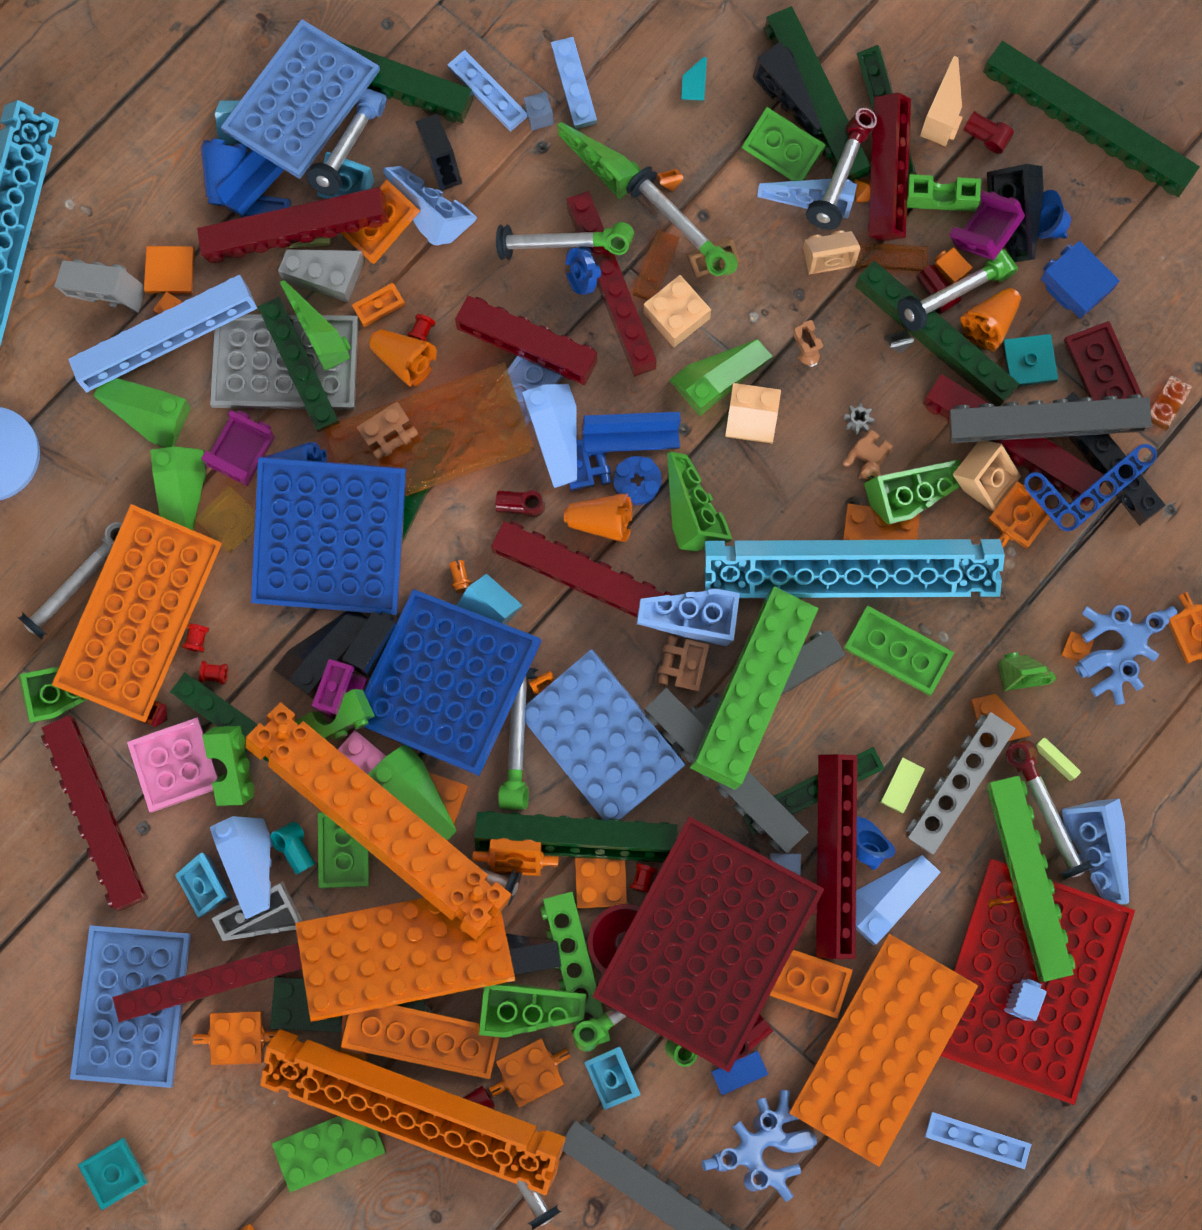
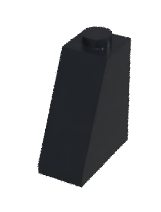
M438 114L415 121L439 189L442 191L462 184L452 146Z
M382 611L380 614L372 612L344 654L342 660L345 664L353 666L354 671L370 678L396 626L395 622H393L394 618Z

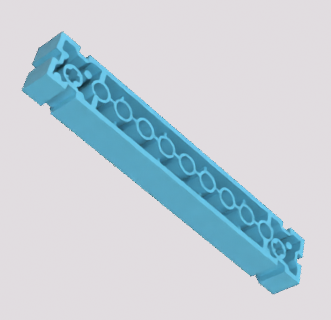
M19 100L4 105L0 123L5 125L4 129L0 130V346L52 150V145L48 144V139L55 137L59 119L44 112L36 115L33 114L34 107Z
M971 539L734 541V546H725V541H705L704 588L705 591L721 589L740 593L739 598H765L773 587H777L797 598L971 597V591H979L980 597H1000L1002 578L999 571H1003L1005 553L1000 539H980V545H972Z

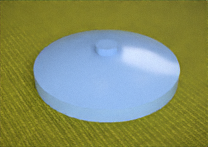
M0 407V500H4L20 492L34 477L40 460V446L35 431L23 417L14 411Z

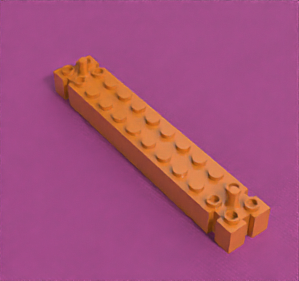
M280 702L267 715L266 726L264 727L259 723L246 736V748L260 760L266 756L269 759V768L453 921L457 916L462 921L460 928L474 940H477L489 926L492 916L496 918L508 904L512 894L497 882L491 886L486 881L487 873L303 721L298 725L295 722L296 714Z
M282 1029L278 1030L266 1047L264 1063L267 1065L262 1071L260 1086L278 1093L281 1089L289 1092L288 1097L515 1184H518L519 1180L528 1183V1189L547 1196L558 1171L559 1158L562 1154L566 1137L549 1130L537 1132V1126L311 1040L302 1043L298 1040L297 1035Z

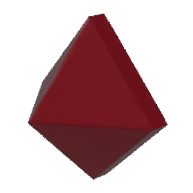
M157 701L154 702L145 723L153 727L168 720L166 705Z

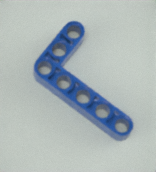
M1149 444L1136 446L1070 503L1061 496L1041 473L1034 472L1028 474L1024 479V488L1060 529L1067 532L1073 531L1151 466L1156 460L1157 451ZM1142 448H1147L1151 452V457L1147 462H1142L1138 458V452ZM1123 464L1129 465L1132 470L1131 475L1126 479L1120 477L1118 472ZM1033 476H1037L1042 480L1041 488L1035 491L1031 490L1028 486L1029 479ZM1103 481H1109L1112 484L1113 489L1108 495H1103L1099 490V486ZM1049 495H1055L1058 498V505L1053 509L1045 506V498ZM1084 497H1090L1093 500V507L1089 511H1084L1080 507V501ZM1066 513H1071L1074 516L1075 521L1070 527H1064L1061 523V517Z

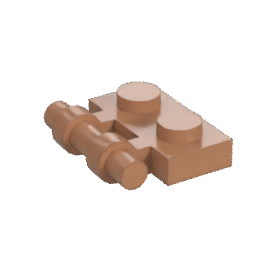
M395 402L357 426L358 431L370 449L378 444L380 445V448L373 451L377 460L385 455L387 457L393 454V450L403 444H409L412 442L411 439L418 435L414 426L406 431L404 430L411 422L398 402ZM395 433H398V436L392 439L391 441H385L387 438L391 437Z
M669 636L667 645H664L663 653H665L663 663L658 669V674L660 675L658 684L667 686L669 677L676 678L674 688L699 693L710 644L685 639L684 648L676 647L678 638ZM674 656L681 657L679 669L671 668Z

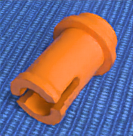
M458 560L459 564L453 561L449 564L454 582L452 588L455 589L456 593H462L471 585V581L467 578L464 561Z

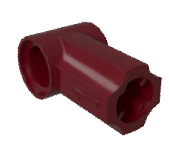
M975 111L963 131L983 141L985 147L995 154L1003 153L1014 135V131L1009 125L1002 122L994 123Z
M934 264L927 266L916 276L929 296L952 285L946 282ZM959 296L935 309L938 314H942L961 302V297Z
M497 491L495 501L497 513L527 514L530 517H538L544 512L545 503L537 491ZM536 499L539 501L537 507H527L530 500Z
M760 1014L743 1045L742 1053L738 1055L737 1059L745 1057L748 1052L773 1032L770 1025Z

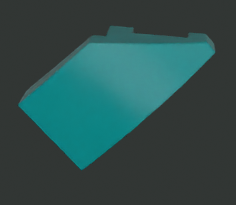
M703 57L683 75L681 100L704 101L707 57Z

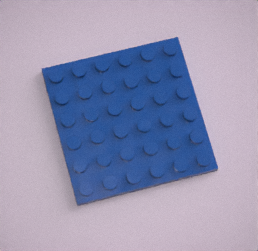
M258 457L251 603L366 613L375 612L378 614L382 611L390 615H397L407 468Z
M413 589L364 691L375 717L369 719V724L363 728L480 776L542 640L534 635Z

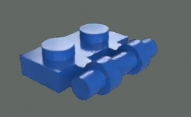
M583 439L577 440V481L569 483L571 491L595 487L593 477H600L602 485L611 484L609 476L611 469L607 465L605 457L607 452L586 453L584 451ZM589 457H596L598 467L591 468Z

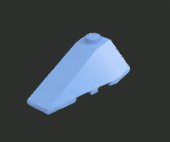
M402 166L384 168L383 173L388 181L421 210L413 221L431 244L452 243L476 221L477 217L457 200H454L452 203L442 197L444 192L439 189L434 190L426 187L423 179Z
M831 179L760 183L757 197L808 209L809 204L813 201H823ZM846 179L836 204L842 212V218L846 219L849 218L857 184L852 183L848 179Z
M545 384L523 391V401L553 487L557 488L577 481V407L569 384Z
M710 589L695 593L688 592L680 595L640 599L637 624L705 643L728 646L734 641L740 593Z
M1120 798L1097 800L1062 809L1065 828L1071 841H1074L1080 852L1078 856L1081 862L1091 860V865L1095 866L1089 869L1091 873L1090 879L1100 898L1116 904H1128L1126 834Z
M232 816L211 826L210 830L216 848L245 918L248 919L269 909L271 889L269 867H271L272 861L270 858L272 842L266 821L263 818Z
M921 855L856 890V930L868 942L876 945L940 874V871Z

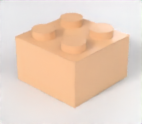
M679 275L644 303L643 314L675 348L710 319L711 309L685 279Z

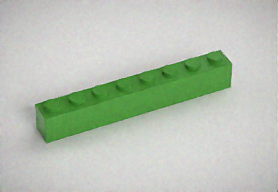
M1020 776L990 782L986 785L1038 980L1039 982H1045L1074 975L1072 969H1075V962L1072 954H1068L1066 948L1068 936L1065 929H1061L1059 919L1062 917L1059 905L1054 904L1052 894L1055 893L1052 880L1047 878L1045 869H1048L1047 860L1044 854L1041 855L1039 849L1041 844L1040 834L1038 830H1034L1032 823L1034 812L1031 805H1027L1025 798L1028 795L1026 784L1020 780Z

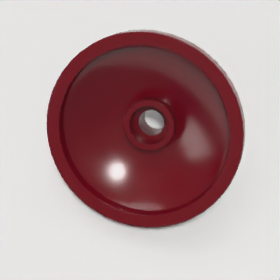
M619 904L609 907L600 913L591 925L588 934V950L593 963L603 974L640 908L639 906Z

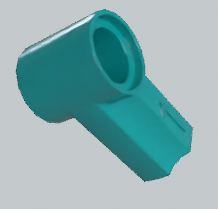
M292 821L271 833L272 845L276 850L284 853L296 875L316 864L303 842L304 832L297 822Z

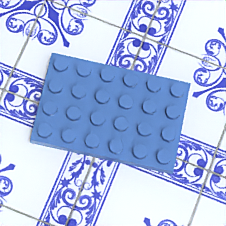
M301 19L223 123L221 129L227 135L301 179L379 73L380 68L377 64Z
M593 649L588 651L526 705L525 723L603 820H621L687 765L673 746L664 738L660 730L644 717L646 713Z
M89 926L70 1079L173 1088L183 1004L119 1022L112 997L186 976L191 934Z

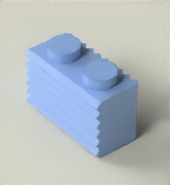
M1022 979L1021 983L1013 984L1014 988L1011 989L1012 993L1009 994L1010 998L1007 999L1009 1003H1006L1007 1007L1004 1008V1011L1026 1021H1036L1047 991L1040 989L1042 984L1036 981Z

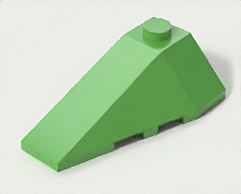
M562 122L557 124L558 135L619 200L627 194L628 184L641 171L639 166L634 161L630 162L625 156Z
M285 280L281 281L280 284L324 370L326 371L350 359L348 350L351 347L346 337H340L338 331Z
M756 339L689 364L669 381L696 413L701 416L732 391L733 383L741 384L770 361L773 356Z
M118 378L97 387L93 395L128 425L143 435L149 442L164 448L175 446L191 409L186 399Z
M175 446L150 450L160 517L194 531L197 508L202 496L203 482H205L206 465L201 460L204 450Z
M669 452L667 460L672 529L679 549L697 552L705 549V541L730 542L732 537L723 514L721 512L717 513L711 504V501L714 500L711 494H706L701 487V477L688 455Z
M960 459L878 476L865 482L864 486L870 507L888 525L912 519L960 487L953 476V473L961 464Z
M1018 652L1005 654L1004 658L998 662L1003 692L1048 685L1057 680L1056 675L1050 669L1028 655L1019 656Z
M59 667L18 675L22 700L29 723L56 718L87 700L52 686Z
M402 745L386 756L368 773L372 779L447 841L457 832L424 762L410 747Z
M514 983L486 986L483 992L479 1035L506 1038L516 1034L584 1020L586 994Z

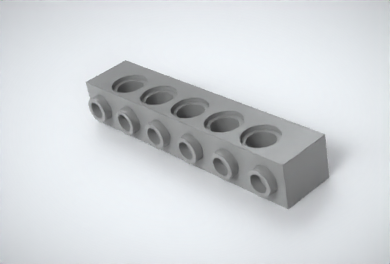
M991 712L986 716L982 714L974 725L977 728L976 732L972 737L968 735L961 745V748L964 749L959 758L954 756L947 766L950 772L945 779L943 777L939 778L933 788L936 790L933 798H926L919 809L923 813L918 820L913 818L906 829L909 832L906 838L930 854L934 855L1016 730L1015 727ZM983 733H987L992 737L990 747L981 745L980 736ZM969 754H974L978 757L979 764L976 768H970L966 764V758ZM955 775L964 777L965 786L962 789H957L953 786L952 779ZM944 795L948 796L952 801V805L948 810L941 809L938 803L940 797ZM930 816L935 817L938 821V827L934 831H929L925 827V820Z

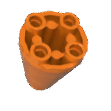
M1007 288L967 310L960 318L961 326L966 334L964 337L974 345L989 351H995L1003 342L1020 306V294L1013 288Z

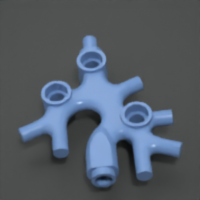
M1124 605L1114 607L1107 615L1099 614L1088 606L1084 608L1081 614L1094 623L1090 630L1081 635L1086 643L1108 630L1117 631L1123 638V645L1120 649L1094 651L1080 659L1075 666V670L1081 678H1089L1107 666L1112 668L1113 673L1111 676L1090 689L1095 697L1106 690H1111L1115 705L1125 704L1122 684L1125 681H1129L1136 691L1145 686L1138 677L1139 665L1133 659L1137 655L1146 656L1153 662L1158 658L1159 653L1147 645V640L1150 635L1163 630L1165 625L1169 623V619L1177 614L1174 606H1170L1164 611L1158 610L1145 616L1142 622L1138 624L1131 622V611ZM1115 613L1120 615V621L1115 618ZM1150 620L1154 622V628L1150 626ZM1124 667L1128 669V675L1123 672Z
M780 1090L779 1104L775 1112L769 1109L766 1098L756 1100L760 1114L755 1116L753 1125L757 1133L749 1132L741 1121L737 1122L732 1127L741 1139L739 1146L734 1149L727 1148L718 1151L712 1155V1158L702 1160V1168L704 1171L715 1168L716 1171L726 1172L735 1169L738 1165H744L749 1170L744 1176V1185L749 1191L756 1192L770 1185L787 1202L794 1195L785 1183L786 1178L801 1174L800 1166L795 1164L779 1169H771L763 1161V1151L769 1146L788 1153L810 1150L817 1144L816 1134L813 1130L809 1131L808 1129L791 1133L783 1132L782 1125L784 1123L799 1119L788 1113L790 1110V1091Z

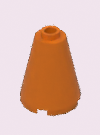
M383 329L375 331L369 339L371 351L406 385L411 387L412 384L414 386L420 385L427 378L432 370L429 367L431 360L436 361L437 349L430 342Z
M627 493L570 503L568 508L564 510V522L568 523L569 528L619 542H627L631 533V529H627L629 521H632L631 498L627 497Z

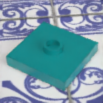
M1051 334L1003 340L1007 373L1020 383L1019 386L1058 381Z
M125 1137L78 1164L101 1210L106 1209L149 1183Z

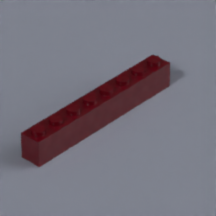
M377 187L199 227L197 231L201 255L208 262L220 263L230 257L242 258L248 253H265L271 248H287L291 244L298 242L310 243L316 238H332L338 233L343 232L355 233L365 227L377 228L382 226L383 223H388L389 217L385 195Z
M589 191L567 198V210L577 233L604 232V227ZM604 246L589 247L595 264H598L601 269V277L597 278L598 288L633 376L655 370L656 357L615 255L606 250Z
M941 374L926 396L923 405L926 406L930 413L943 416L949 423L950 409H954L955 406L969 405V408H979L980 404L988 402ZM1046 438L991 441L1003 445L1014 465L1025 467L1029 470V473H1041L1058 492L1063 491L1070 495L1072 501L1103 475ZM1084 497L1080 501V505L1084 504L1087 506L1092 499Z
M503 521L491 546L493 553L636 618L638 617L640 599L675 595L668 591L661 593L655 590L656 587L649 582L643 581L639 583L633 580L634 577L627 572L621 571L617 573L611 570L612 567L605 562L598 561V563L589 560L590 557L583 552L576 551V553L567 550L568 547L561 542L554 541V543L545 540L546 537L539 532L532 531V533L523 530L524 527L514 521L510 523Z
M66 716L41 727L44 733L41 736L43 744L47 749L50 748L53 755L50 758L51 764L56 772L59 771L62 780H59L60 786L65 794L68 793L71 800L68 803L72 815L74 817L77 816L80 825L77 828L81 837L88 842V856L92 862H96L98 867L96 876L100 884L105 885L108 892L105 894L110 908L114 907V910L122 911L147 900V894L76 719Z
M818 755L817 885L824 888L817 903L816 957L856 959L857 755Z
M295 943L114 996L112 998L118 1021L124 1022L302 969L299 944Z

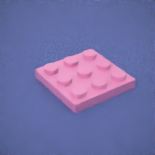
M198 717L127 742L149 812L152 813L213 791L212 782L219 777L213 758L207 759L202 737L204 731Z

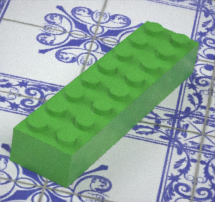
M773 587L769 591L691 763V769L734 790L742 785L819 608L777 587Z

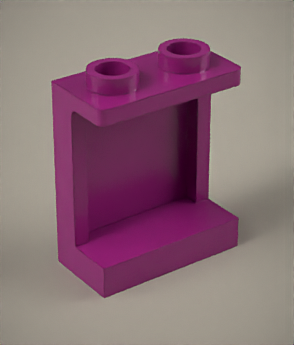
M981 190V205L963 229L953 227L949 235L957 249L995 260L1024 219L1025 214L1020 202L1015 198H1005L995 192L988 193Z
M229 410V420L210 453L205 451L201 460L206 466L248 487L257 471L258 457L266 455L275 436L268 424L262 421L255 423L250 420L251 417L240 410L237 413Z
M329 659L312 707L325 716L335 719L345 693L353 689L363 690L367 679L354 674L353 666Z

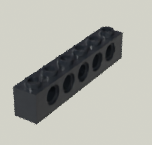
M1073 392L1064 399H1067L1068 402H1078L1079 397ZM1109 434L1068 436L1089 464L1102 474L1106 473L1126 456ZM1123 464L1118 472L1120 477L1126 479L1131 475L1132 470L1129 465ZM1141 474L1115 495L1139 526L1166 506ZM1104 481L1112 491V484L1109 481Z

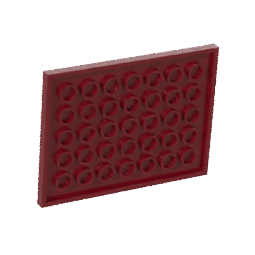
M689 816L592 997L729 1073L815 909L824 888Z

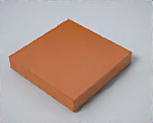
M146 246L144 292L146 294H165L167 291L170 294H193L194 247Z

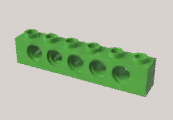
M573 892L543 899L544 905L540 906L543 921L548 920L551 929L546 931L548 940L558 941L562 967H558L556 970L561 969L563 979L559 980L561 990L575 992L578 988L586 989L588 999L585 1002L584 1013L592 1014L596 1020L604 1012L601 1002L592 997L597 985ZM560 914H564L569 918V924L565 928H558L555 925V918ZM565 939H572L575 942L573 952L565 953L562 951L561 943ZM573 963L579 964L582 968V973L577 978H571L567 973L569 965ZM580 1021L574 1022L575 1027L580 1023ZM575 1029L571 1030L572 1036H574ZM608 1030L605 1032L606 1037L600 1040L598 1044L611 1041ZM583 1031L579 1035L581 1040L585 1042H590L594 1038L593 1034L589 1031Z

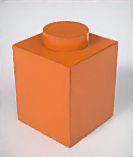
M954 247L948 252L942 251L935 258V267L948 284H954L969 276L973 269Z

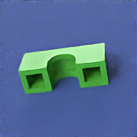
M910 174L908 178L907 208L976 212L980 203L981 179L957 177L953 183L939 184L933 181V176Z
M353 689L345 693L339 712L331 724L326 722L321 712H310L295 720V722L300 725L304 721L327 741L332 739L336 741L348 735L347 731L355 728L356 730L368 725V720L375 717L364 691Z
M241 726L213 727L202 735L207 759L216 758L221 760L227 768V774H223L212 782L216 806L243 805L254 797V784L250 777V762L246 756L245 737L242 734Z

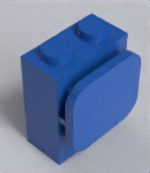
M1079 240L1074 246L1071 244L1066 246L1060 253L1061 257L1057 261L1052 259L1043 268L1045 272L1041 280L1045 283L1046 290L1064 308L1072 310L1082 319L1116 288L1120 280Z

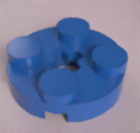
M589 247L572 248L567 252L565 265L570 264V272L566 273L568 282L572 290L577 294L593 293L597 284V278L601 277L600 266L595 264Z
M642 456L629 457L619 463L613 478L616 493H627V497L631 498L633 505H643L652 501L660 490L662 482L658 466L651 458ZM634 475L644 478L641 481V486L631 483L630 480L634 479Z

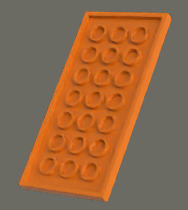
M131 504L52 686L146 723L222 543Z
M426 898L295 923L311 1022L515 981L502 913L500 912L496 918L492 916L489 926L477 940H474L460 928L462 921L457 916L452 921Z
M889 933L788 1113L880 1167L978 985Z

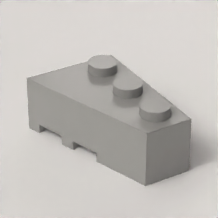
M286 250L278 272L282 281L285 280L287 283L349 303L365 259L362 251Z
M73 259V262L62 261L54 286L66 296L96 303V300L109 301V306L115 308L118 307V304H122L135 313H139L145 294L144 285L126 272L127 269L118 264H113L111 267L100 262L87 264L78 259Z
M283 881L271 887L269 909L246 919L238 903L211 918L222 941L296 930L295 923L303 921Z

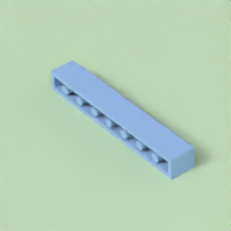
M238 275L191 299L185 300L171 309L163 311L155 317L122 331L120 334L102 341L98 345L80 352L68 360L76 381L87 393L257 309V306L247 284L241 275Z

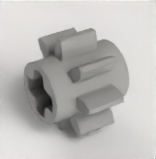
M862 403L857 408L850 406L848 409L850 414H845L843 420L849 421L846 430L851 428L855 431V435L861 430L867 433L869 430L867 424H873L874 418L869 417L872 409L866 410L863 408ZM855 416H856V418L862 417V418H863V421H861V420L855 421V420H854V419H855Z

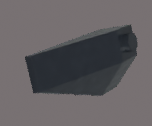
M778 42L758 57L753 78L771 99L777 97L780 100L781 108L785 112L790 110L793 112L796 122L813 137H817L821 125L793 53L788 47H784Z
M1023 164L987 172L988 193L995 192L1005 198H1015L1020 202L1025 214L1024 219L1006 243L1010 257L1015 263L1035 260L1044 192L1042 166Z
M346 611L289 649L273 670L313 699L328 660L343 661L344 654L368 618L360 612Z
M506 933L514 975L562 967L558 941Z

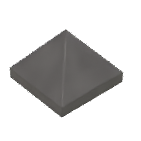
M906 330L884 337V341L890 348L900 354L914 342V339Z

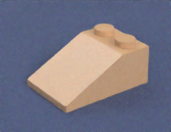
M956 56L953 57L920 134L921 137L945 147L949 139L954 140L963 118L959 116L962 108L959 60Z

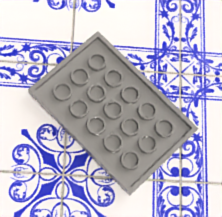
M245 314L214 330L210 400L212 408L306 409L261 314ZM288 315L333 410H355L358 316L321 315L338 331L340 337H346L351 347L348 350L350 359L325 371L297 316Z

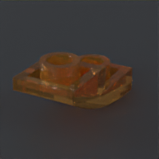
M1171 375L1151 408L1152 424L1167 431L1192 387Z

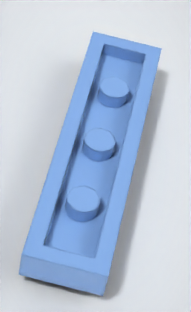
M570 37L551 42V48L574 129L597 124L596 114L574 38Z
M465 50L448 64V69L467 88L472 89V93L510 132L528 117L525 110Z
M934 1112L930 1113L924 1134L926 1138L1022 1169L1026 1167L1031 1148L1030 1143Z

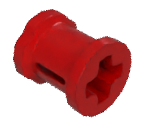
M416 314L415 325L412 331L408 332L407 336L428 342V333L431 327L435 326L436 322L426 315Z
M188 624L187 628L189 631L186 643H183L182 648L204 653L203 643L206 633H209V628L198 624Z
M207 661L201 662L199 669L200 683L212 681L220 682L221 685L226 684L228 664L215 665L208 664Z
M637 863L634 882L630 884L629 888L648 894L657 869Z

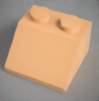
M839 230L828 236L813 235L805 240L803 250L809 275L856 265L860 245L852 231L845 232Z
M733 383L725 437L773 444L781 390Z
M979 441L953 473V476L964 492L993 512L1021 477L1003 445L991 441Z

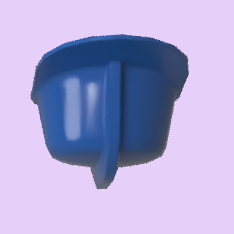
M1046 190L1043 192L1038 238L1066 239L1068 237L1067 230L1071 224V216L1064 208L1059 193L1054 190Z
M857 816L856 858L868 865L872 870H876L885 858L894 856L896 852L895 847L874 823L866 818Z

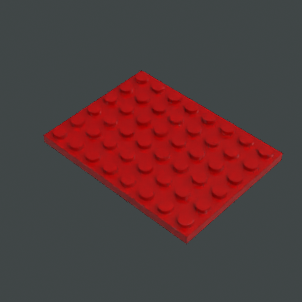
M989 859L953 969L954 972L978 985V988L940 1056L1075 1105L1135 910L1052 881L1055 890L1052 897L1054 904H1058L1062 917L1059 919L1061 929H1065L1067 933L1068 944H1066L1068 954L1073 956L1075 969H1072L1074 975L1039 982L1008 866L1005 863ZM1007 895L1012 896L1011 898H1008V899H1007V898H1004V897L1007 896ZM1000 898L1003 901H1014L1004 905H995L992 908L988 906V900ZM1022 979L1036 981L1042 984L1040 989L1047 991L1036 1021H1026L1004 1011V1008L1007 1007L1006 1003H1009L1007 999L1010 998L1009 994L1012 993L1013 984L1021 983Z

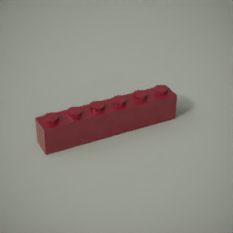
M897 92L874 97L873 112L877 117V124L872 130L873 143L868 231L869 237L879 241L906 238L911 98Z
M468 295L455 318L457 330L584 386L598 362L597 352L591 346L586 344L580 345L566 335H557L546 326L532 324L523 316L516 317L503 307L491 306L480 297L473 298Z

